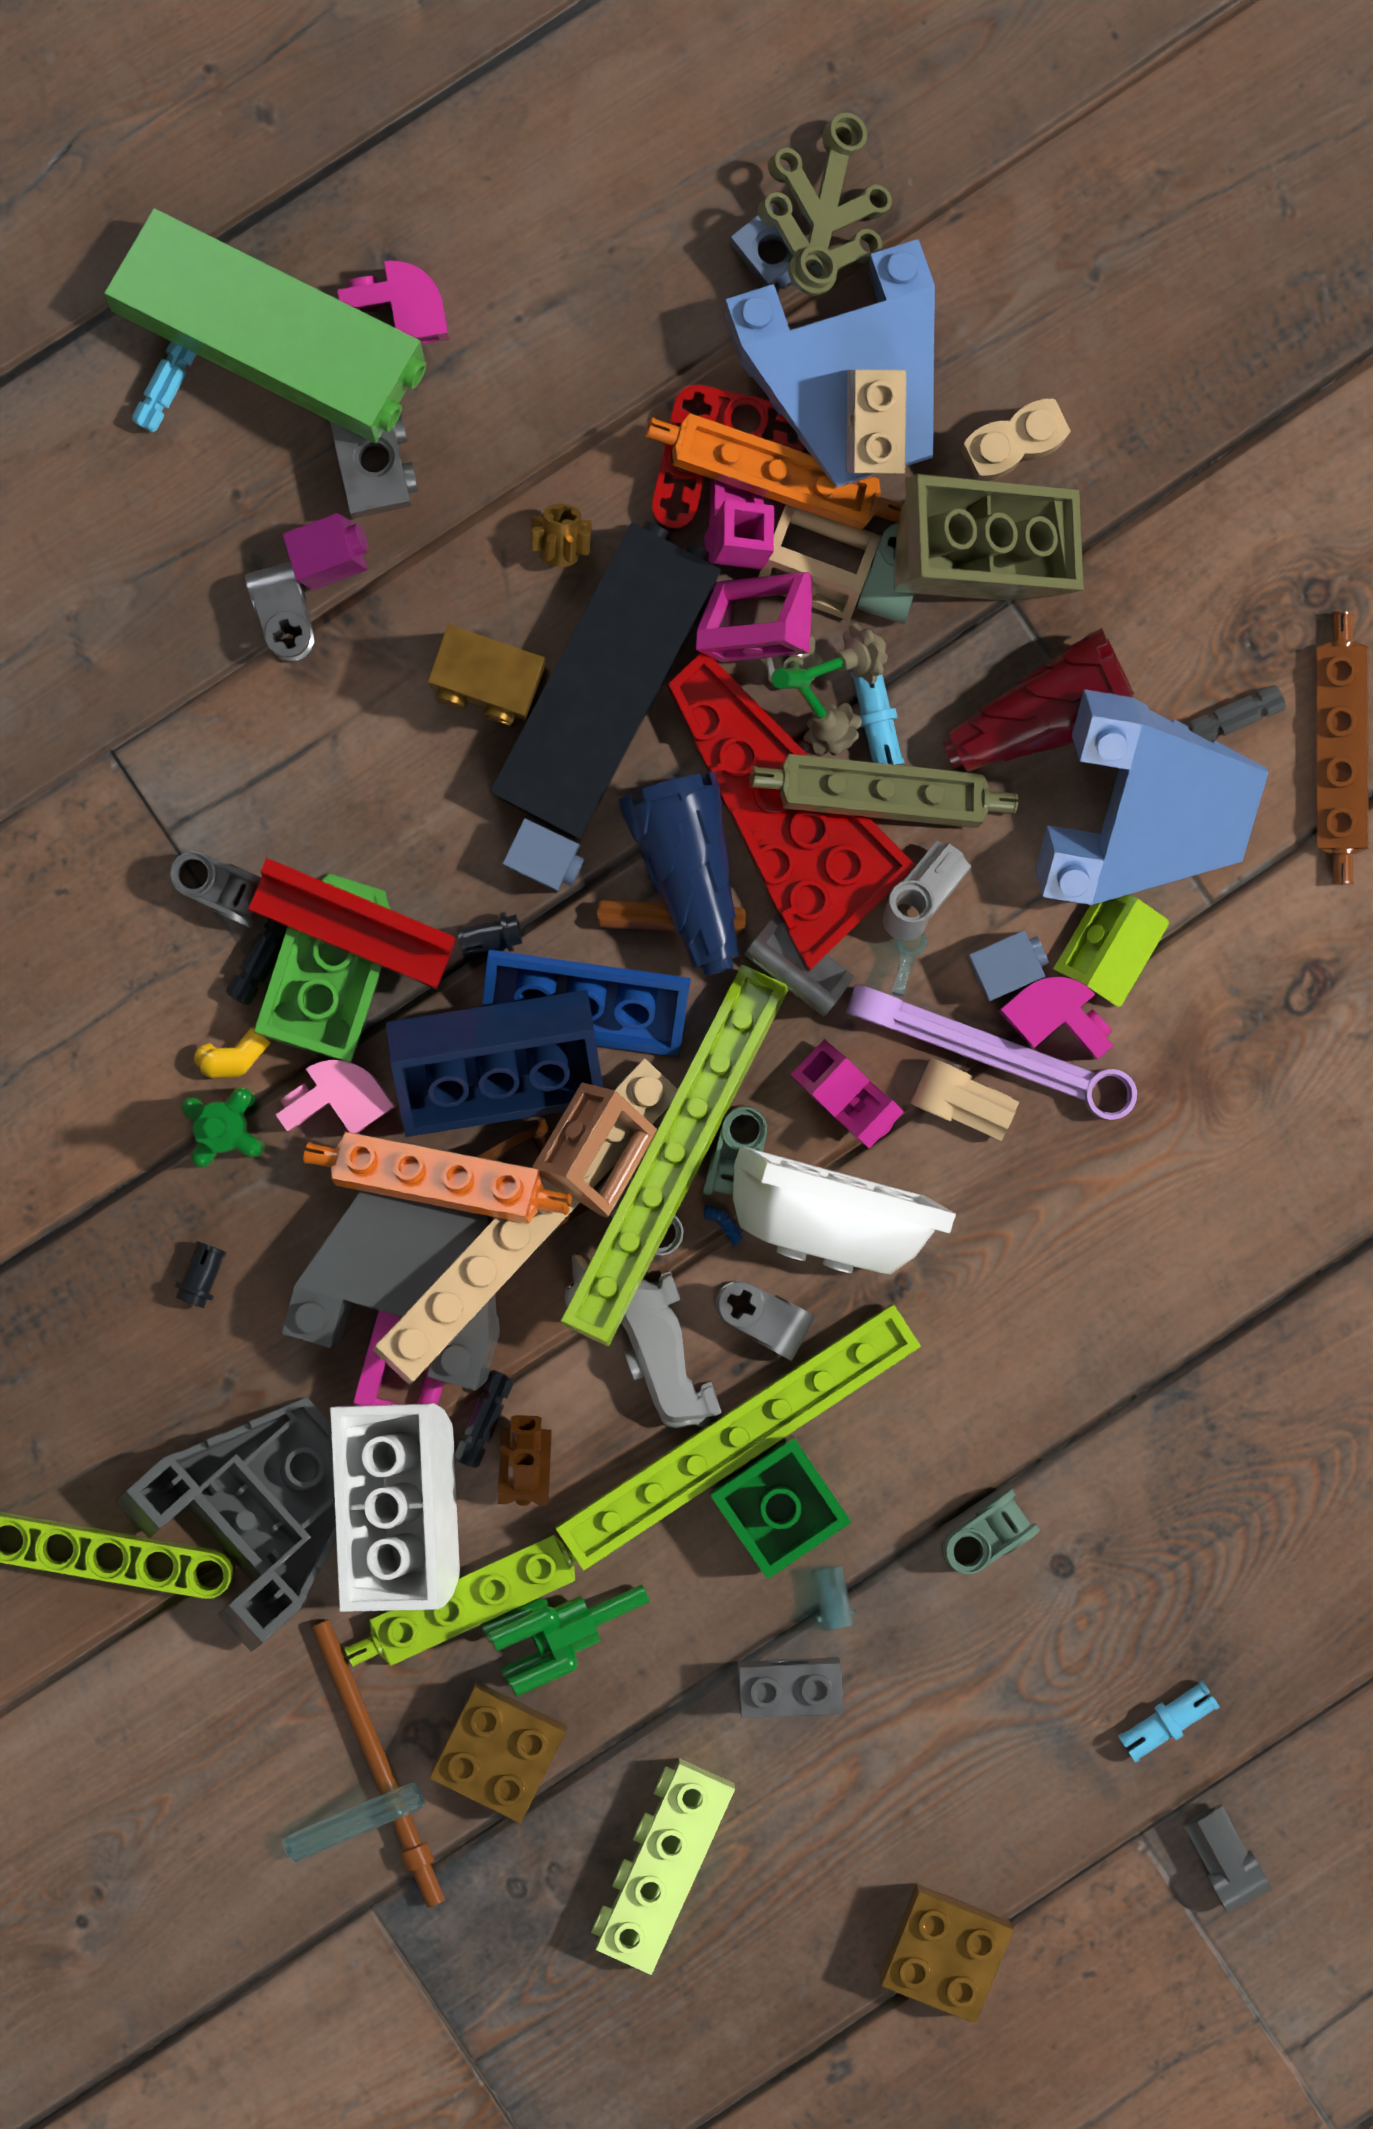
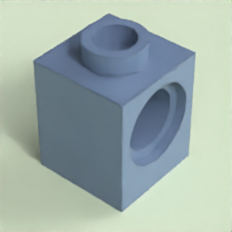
M770 205L771 211H772L774 214L778 215V214L775 212V210H774V209L771 207V205ZM757 215L731 236L730 246L763 287L773 284L776 286L778 284L784 290L793 284L788 274V262L791 258V253L776 227L767 226ZM767 241H776L784 246L787 256L778 264H767L759 257L758 248Z
M524 818L503 862V866L559 892L562 883L569 886L573 885L584 859L576 855L580 844Z
M1025 930L966 956L987 1002L1045 977L1042 966L1049 964L1039 938L1035 936L1029 939Z

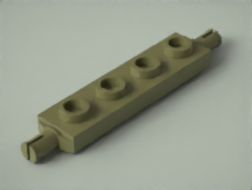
M788 754L780 769L752 766L749 776L751 778L749 781L751 788L779 790L783 808L978 828L984 822L988 811L1011 813L1014 815L1018 808V802H1016L1018 800L1017 793L989 791L984 774Z

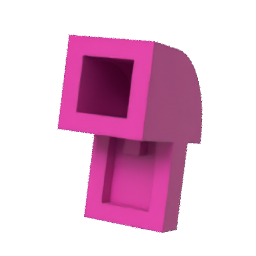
M395 260L384 261L387 281L378 283L377 276H364L348 280V288L338 290L340 301L364 313L392 309L396 329L420 340L421 344L450 340L439 289L426 272L413 264Z
M711 479L709 528L704 535L705 551L709 552L708 562L758 570L763 569L774 552V506L764 504L763 496Z
M1050 977L1033 982L1020 990L998 1010L1030 1048H1035L1062 1023L1094 1060L1099 1059L1114 1046L1106 1038L1112 1033V1030L1100 1015L1093 1009L1085 1014L1080 1008L1095 993L1086 985L1070 978Z
M826 1039L790 1074L833 1118L869 1149L879 1138L890 1131L893 1123L904 1113L891 1098L875 1086L847 1057Z

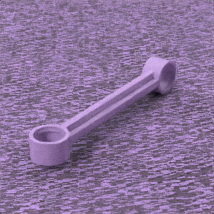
M855 984L845 1011L850 1015L898 1031L1084 1100L1089 1111L1102 1119L1114 1120L1126 1116L1133 1109L1137 1100L1135 1083L1123 1071L1103 1069L1092 1072L860 984ZM1107 1076L1117 1077L1125 1084L1127 1089V1102L1120 1111L1113 1113H1103V1111L1095 1106L1092 1099V1089L1100 1079Z

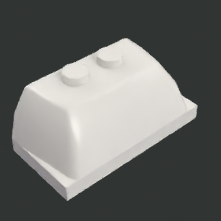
M741 1145L734 1164L733 1202L740 1227L768 1243L777 1245L776 1252L802 1261L806 1260L807 1254L824 1258L823 1265L842 1272L852 1273L853 1267H858L874 1272L892 1274L916 1257L935 1230L950 1233L956 1215L924 1195Z
M435 1403L331 1407L340 1612L431 1610L443 1608L453 1596L460 1576L453 1425L447 1413Z

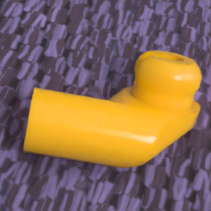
M251 1027L234 1048H217L211 1043L203 1044L195 1052L194 1063L200 1068V1072L204 1076L212 1079L241 1077L250 1069L271 1042L265 1037L255 1034V1029Z

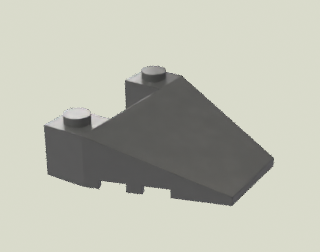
M360 1191L294 1285L282 1334L331 1348L344 1337L352 1303L403 1317L492 1222V1217ZM495 1294L430 1363L427 1377L475 1391L487 1381L500 1334Z
M308 1397L249 1421L247 1424L226 1433L209 1438L186 1450L164 1457L115 1501L149 1539L183 1508L187 1507L249 1575L253 1582L217 1615L250 1652L263 1644L300 1610L308 1591L319 1571L326 1563L330 1551L337 1540L331 1423Z

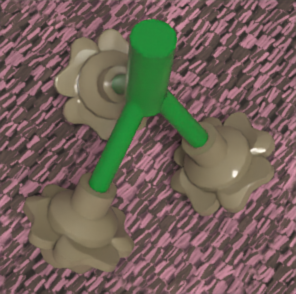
M857 623L851 624L849 631L844 632L842 635L845 645L844 650L835 653L834 659L822 663L823 659L816 651L815 639L811 635L810 653L761 658V661L768 668V680L779 689H798L813 710L812 717L807 722L810 730L805 733L803 738L807 744L813 746L817 756H823L827 752L832 755H838L842 750L851 747L853 742L859 737L856 729L861 726L862 719L858 715L853 714L852 708L848 703H843L838 708L834 704L822 706L809 687L815 677L836 669L842 672L852 669V673L856 678L862 677L869 684L877 681V676L883 674L884 669L882 665L888 660V656L885 653L886 643L883 638L876 635L870 629H862Z

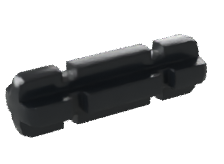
M269 919L264 926L267 929L264 935H258L240 965L241 973L239 976L234 975L226 988V993L231 998L244 1005L251 1003L259 990L256 987L258 982L265 980L276 962L286 934V926Z
M497 1370L489 1372L488 1379L482 1388L485 1390L484 1395H479L465 1428L466 1438L465 1440H460L454 1457L458 1462L472 1468H477L480 1465L486 1451L483 1446L485 1442L489 1443L504 1408V1405L501 1403L504 1398H508L514 1384V1379L511 1376Z

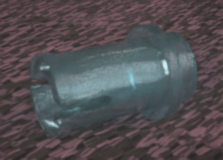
M844 1565L812 1571L821 1616L817 1617V1622L822 1621L824 1631L854 1626L852 1616L857 1614L856 1610L850 1609L843 1572Z

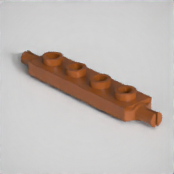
M1341 611L1332 612L1333 642L1317 647V849L1333 854L1332 884H1342L1343 864L1344 884H1354L1353 854L1369 849V647L1353 641L1354 612L1344 611V631H1342Z

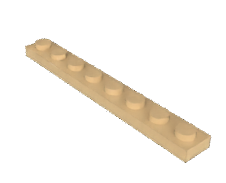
M644 1058L619 1084L615 1091L653 1124L671 1105L678 1089ZM616 1120L583 1177V1180L592 1188L617 1163L634 1131ZM542 1178L544 1189L565 1193ZM573 1197L571 1207L568 1206L570 1209L569 1213L580 1203ZM539 1209L529 1224L495 1217L372 1350L410 1385L569 1213L563 1215Z

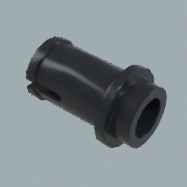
M502 912L498 919L467 926H457L458 940L464 958L506 947L511 952L514 951L515 945L523 944L521 928L516 914L507 916L506 912Z
M196 1241V1247L182 1283L176 1282L175 1287L179 1288L176 1298L204 1309L207 1300L213 1301L214 1296L210 1295V1292L227 1252Z

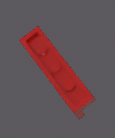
M266 857L260 871L262 878L248 908L250 912L437 990L456 945V937Z

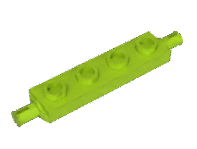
M554 1534L459 1578L453 1596L443 1608L431 1610H389L370 1619L372 1636L344 1647L346 1654L349 1656L366 1648L367 1651L349 1659L353 1667L379 1654L392 1666L576 1580L574 1564L578 1562L568 1547Z

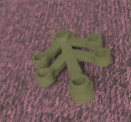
M851 113L838 114L823 129V146L828 154L818 196L802 169L803 162L801 156L794 149L782 148L768 161L770 175L776 181L788 185L811 226L808 240L793 218V206L785 194L772 192L758 205V215L761 221L767 226L777 228L791 253V258L788 262V274L791 282L799 291L811 296L822 295L832 288L839 269L855 261L868 263L870 262V254L882 250L883 244L878 233L872 229L865 228L851 237L847 244L829 251L832 233L865 217L878 219L892 206L890 192L884 186L874 184L863 191L858 198L838 207L848 159L861 149L867 140L865 124L859 117ZM836 134L843 137L845 144L838 139ZM780 159L788 162L791 171L783 169ZM869 196H874L879 201L880 208L875 207L871 203ZM770 203L775 204L780 209L781 216L771 211ZM860 240L868 243L870 252L865 251L861 247ZM806 266L814 270L816 278L808 272Z

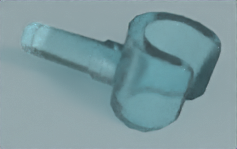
M924 932L921 935L920 946L915 951L905 949L902 940L896 939V947L900 952L892 989V994L895 996H904L915 956L924 951L927 945V938Z

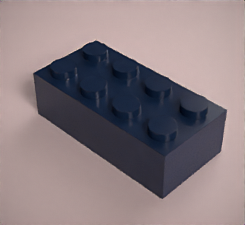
M588 990L386 1022L390 1063L405 1137L565 1112L581 1083L603 1087Z

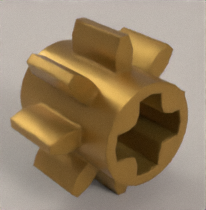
M550 505L544 510L543 517H532L530 550L541 551V559L548 565L555 567L571 566L577 562L579 554H589L592 522L591 520H581V512L572 505Z

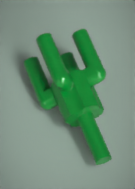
M245 1087L236 1088L226 1102H213L206 1105L198 1097H189L182 1102L181 1111L185 1116L194 1121L193 1134L196 1141L199 1142L191 1154V1161L195 1166L200 1168L209 1167L215 1162L217 1153H225L234 1149L250 1158L259 1157L264 1153V1141L247 1132V1121L243 1114L247 1107L252 1106L255 1102L256 1096L253 1090Z
M642 1584L590 1608H587L581 1596L554 1608L550 1607L547 1600L537 1598L481 1624L486 1639L488 1642H492L497 1652L528 1637L532 1638L538 1652L500 1669L507 1687H511L514 1695L519 1697L573 1672L578 1666L575 1653L601 1642L597 1629L598 1626L650 1603V1600Z

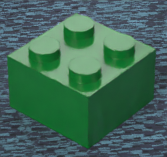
M793 1435L709 1491L711 1498L767 1580L852 1523Z

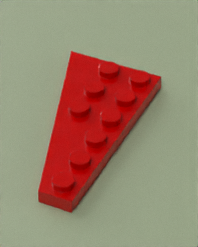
M701 652L667 685V689L708 772L716 773L720 786V797L808 973L916 865L869 817L783 808L779 790L751 788L749 785L751 778L749 776L752 766L780 769L788 754L809 755L712 657Z

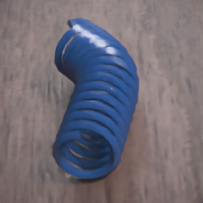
M706 1204L703 1210L704 1218L717 1222L723 1228L722 1230L726 1237H728V1240H730V1243H732V1246L739 1244L743 1236L737 1229L738 1227L735 1226L736 1224L733 1223L734 1221L731 1220L732 1217L726 1219L729 1214L723 1217L725 1211L720 1214L721 1208L718 1210L717 1207L712 1206L711 1208L709 1205L707 1209Z

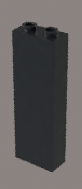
M645 520L642 527L631 522L490 790L491 795L581 841L721 574L720 568L708 562L709 552L693 544H690L687 550L669 542L672 535L670 532Z

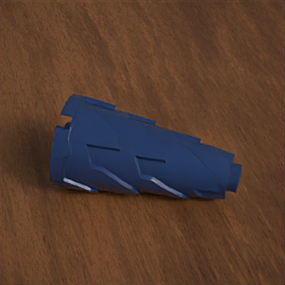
M715 772L705 774L704 778H702L701 773L643 788L641 789L643 798L633 800L631 793L618 799L621 814L628 825L630 833L638 844L648 873L665 903L675 930L682 937L692 965L695 969L703 967L705 976L733 969L732 959L740 956L733 920L736 918L729 880V854L722 822L720 786Z

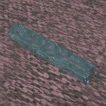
M411 1782L289 1834L283 1840L285 1850L293 1862H298L420 1810L425 1805L424 1796L420 1787L416 1783Z

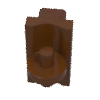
M514 1415L511 1417V1428H501L497 1504H509L516 1501L520 1506H527L532 1501L541 1506L549 1505L552 1430L541 1429L542 1418L539 1416Z

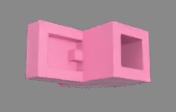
M327 1060L306 1068L317 1086L309 1090L304 1083L280 1100L284 1109L277 1113L276 1116L287 1131H291L330 1104L348 1131L358 1134L396 1106L378 1080L368 1070L360 1065L343 1060Z

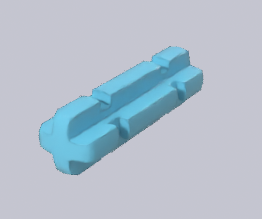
M170 342L165 351L168 354L166 360L161 359L143 394L146 399L144 402L139 401L132 415L133 422L148 431L155 432L165 416L162 413L164 407L169 408L187 373L184 370L185 366H191L196 356L195 353L173 342Z

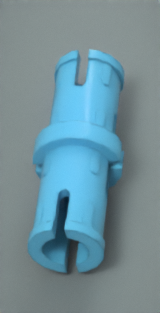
M850 672L851 677H853L862 715L859 716L862 719L860 727L865 728L872 762L892 765L904 764L893 721L898 718L896 708L890 709L883 674L877 676V681L869 686L865 679L862 677L856 678Z
M1202 1680L1165 1706L1161 1702L1154 1707L1156 1711L1154 1714L1123 1734L1117 1735L1125 1748L1141 1737H1144L1143 1741L1128 1750L1135 1763L1173 1737L1175 1741L1184 1736L1182 1730L1210 1712L1220 1708L1212 1696L1196 1706L1193 1705L1196 1701L1210 1693Z

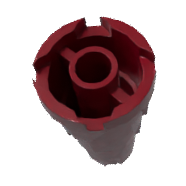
M1103 628L1088 634L1080 641L1074 643L1061 655L1032 671L1008 691L1000 694L998 698L979 708V712L949 729L950 739L942 743L954 769L964 766L967 772H971L1003 760L1006 762L1021 756L1048 751L1074 743L1072 732L1084 689L1133 698L1134 692L1109 639L1106 638Z

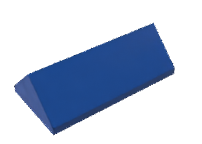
M489 950L482 1007L588 990L597 1046L679 1057L691 978Z

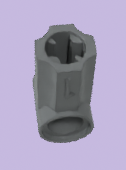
M1221 1804L1200 1812L1183 1824L1208 1870L1206 1876L1227 1914L1272 1890L1254 1855L1250 1850L1246 1851L1235 1826Z

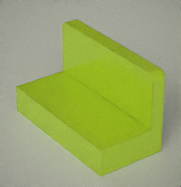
M1130 894L1090 905L1053 969L1066 978L1081 982L1111 1004L1121 1007L1167 929L1169 920Z

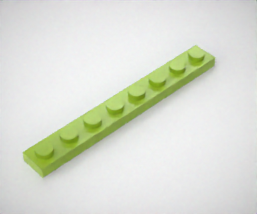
M741 965L561 1320L563 1326L609 1347L788 992V986L785 983Z
M888 1305L555 1526V1529L582 1570L585 1571L921 1347L920 1343L895 1305Z

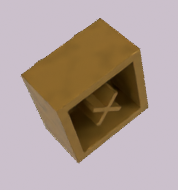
M448 624L428 683L431 690L437 691L435 697L438 702L464 711L468 703L485 708L483 713L485 718L513 727L516 719L527 722L546 669L545 657Z
M476 1681L434 1765L429 1779L521 1824L565 1736L567 1725Z
M916 1883L880 1972L881 1986L976 2024L1014 1928L1010 1920Z

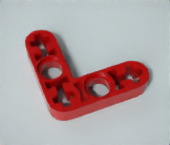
M691 385L684 388L677 395L670 424L680 426L689 415L687 410L682 409L683 403H692L694 396L704 397V406L711 408L710 415L703 414L700 417L734 428L731 423V416L737 408L741 406L754 408L759 413L760 425L754 432L749 434L762 438L768 426V410L777 411L769 400L704 385ZM782 414L777 415L775 423L790 425ZM773 430V440L769 441L801 452H807V449L799 439L797 444L788 443L787 433ZM665 444L652 500V513L655 521L661 527L670 531H679L687 528L696 516L705 476L690 471L682 472L677 470L671 462L673 446ZM666 475L682 482L696 481L694 490L684 486L682 504L689 506L688 513H679L676 521L667 519V510L660 508L661 501H670L674 489V483L664 484Z

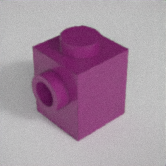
M339 513L283 533L296 581L312 590L368 570L364 553L369 551L364 531L359 524H355Z

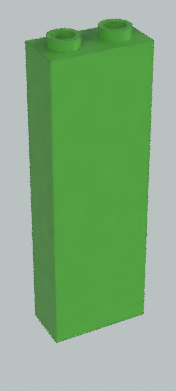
M155 208L104 293L112 312L375 444L383 431L390 432L394 428L402 411V405L399 404L408 387L411 389L417 387L427 366V362L424 361L425 358L420 340Z

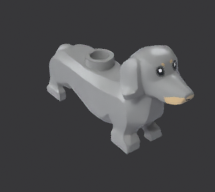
M579 1253L572 1255L573 1281L566 1287L564 1296L567 1308L591 1262L588 1257ZM669 1270L661 1274L658 1282L642 1280L620 1323L627 1331L633 1349L624 1353L634 1380L644 1377L662 1423L671 1428L696 1425L703 1429L711 1424L709 1416L721 1414L722 1411L711 1381L702 1384L701 1391L696 1393L692 1380L686 1375L681 1326L676 1314L668 1307L669 1304L680 1300L676 1284Z

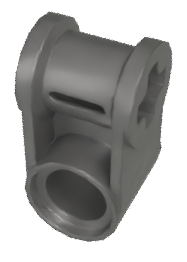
M291 561L245 574L249 595L255 613L260 620L268 647L277 657L289 663L300 662L307 658L313 651L315 637L306 608L307 601L303 585L296 581ZM287 626H292L296 632H302V635L295 638L296 646L291 649L283 642H278V639L285 636L284 628Z
M196 851L185 852L175 859L171 866L170 877L176 890L191 899L209 906L210 910L249 928L251 927L253 920L250 918L252 912L248 908L262 877L231 863L227 865ZM190 860L203 862L208 870L207 881L197 889L186 888L180 881V869L184 863ZM246 884V888L243 892V895L238 905L234 907V902L240 892L242 885Z
M731 1281L723 1285L715 1299L716 1311L723 1321L753 1337L752 1340L791 1361L816 1317L777 1295L774 1297L760 1288L743 1281ZM745 1290L748 1292L746 1301L752 1305L751 1311L748 1314L739 1312L734 1318L730 1315L733 1307L727 1303V1299L730 1294L739 1296Z

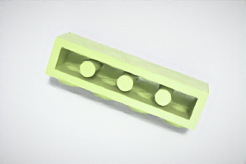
M680 1758L674 1770L667 1766L664 1768L654 1791V1795L661 1797L653 1816L644 1813L633 1837V1841L640 1843L634 1860L631 1862L624 1859L613 1881L612 1887L620 1891L612 1908L605 1905L602 1906L593 1925L591 1933L599 1936L596 1942L597 1951L652 1975L735 1791V1784Z

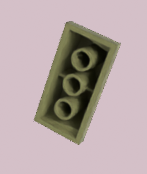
M920 474L905 478L906 501L901 507L894 559L895 592L1020 601L1047 598L1084 590L1079 490Z

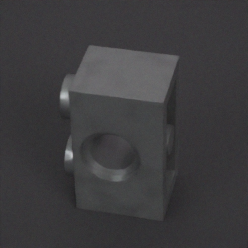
M400 414L396 425L390 432H382L376 444L330 421L352 519L411 507L409 493L419 491L412 462L402 464L398 444L408 442L402 414ZM380 447L389 453L388 465L382 471L369 472L362 467V455L369 448Z
M839 1657L738 1661L741 1718L843 1714L842 1675Z

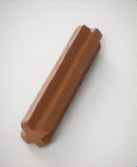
M602 900L597 905L596 922L601 928L676 932L665 903ZM734 907L736 918L733 919L736 935H741L745 931L746 912L741 907Z

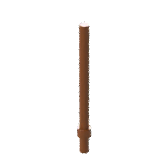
M330 1619L311 1626V1629L403 1851L399 1855L406 1872L412 1871L426 1907L435 1906L445 1901V1897L431 1866V1863L435 1861L427 1841L421 1842Z

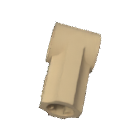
M931 1057L910 1104L949 1122L954 1119L1002 1141L1015 1115L1019 1101L991 1087L971 1080V1075Z

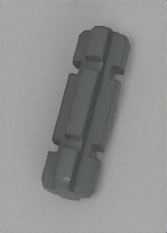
M1272 685L1256 693L1257 696L1254 698L1249 695L1214 710L1213 715L1210 717L1205 714L1190 721L1188 724L1189 731L1212 742V740L1218 739L1217 735L1219 734L1226 736L1262 720V715L1269 717L1283 711L1286 708L1284 697L1280 689L1276 685Z

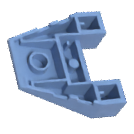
M919 239L870 254L868 275L878 303L790 330L774 284L728 298L725 301V320L741 366L750 377L753 376L769 397V402L779 414L784 416L797 433L800 442L836 488L883 474L846 472L847 370H906L905 466L933 458L935 284Z
M1084 689L1072 732L1080 762L1116 767L1119 770L1101 834L1047 825L1035 867L1042 897L1093 905L1242 862L1269 773L1267 767L1215 740H1212V742L1189 731L1188 726L1175 719L1170 721L1149 710L1148 705L1135 698Z

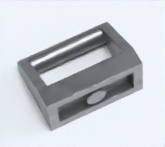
M776 914L744 954L774 979L785 983L788 986V990L822 1016H825L855 977L827 954L807 973L781 918Z

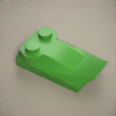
M330 873L321 880L391 910L386 891ZM287 927L254 1033L326 1058L352 1063L382 967Z

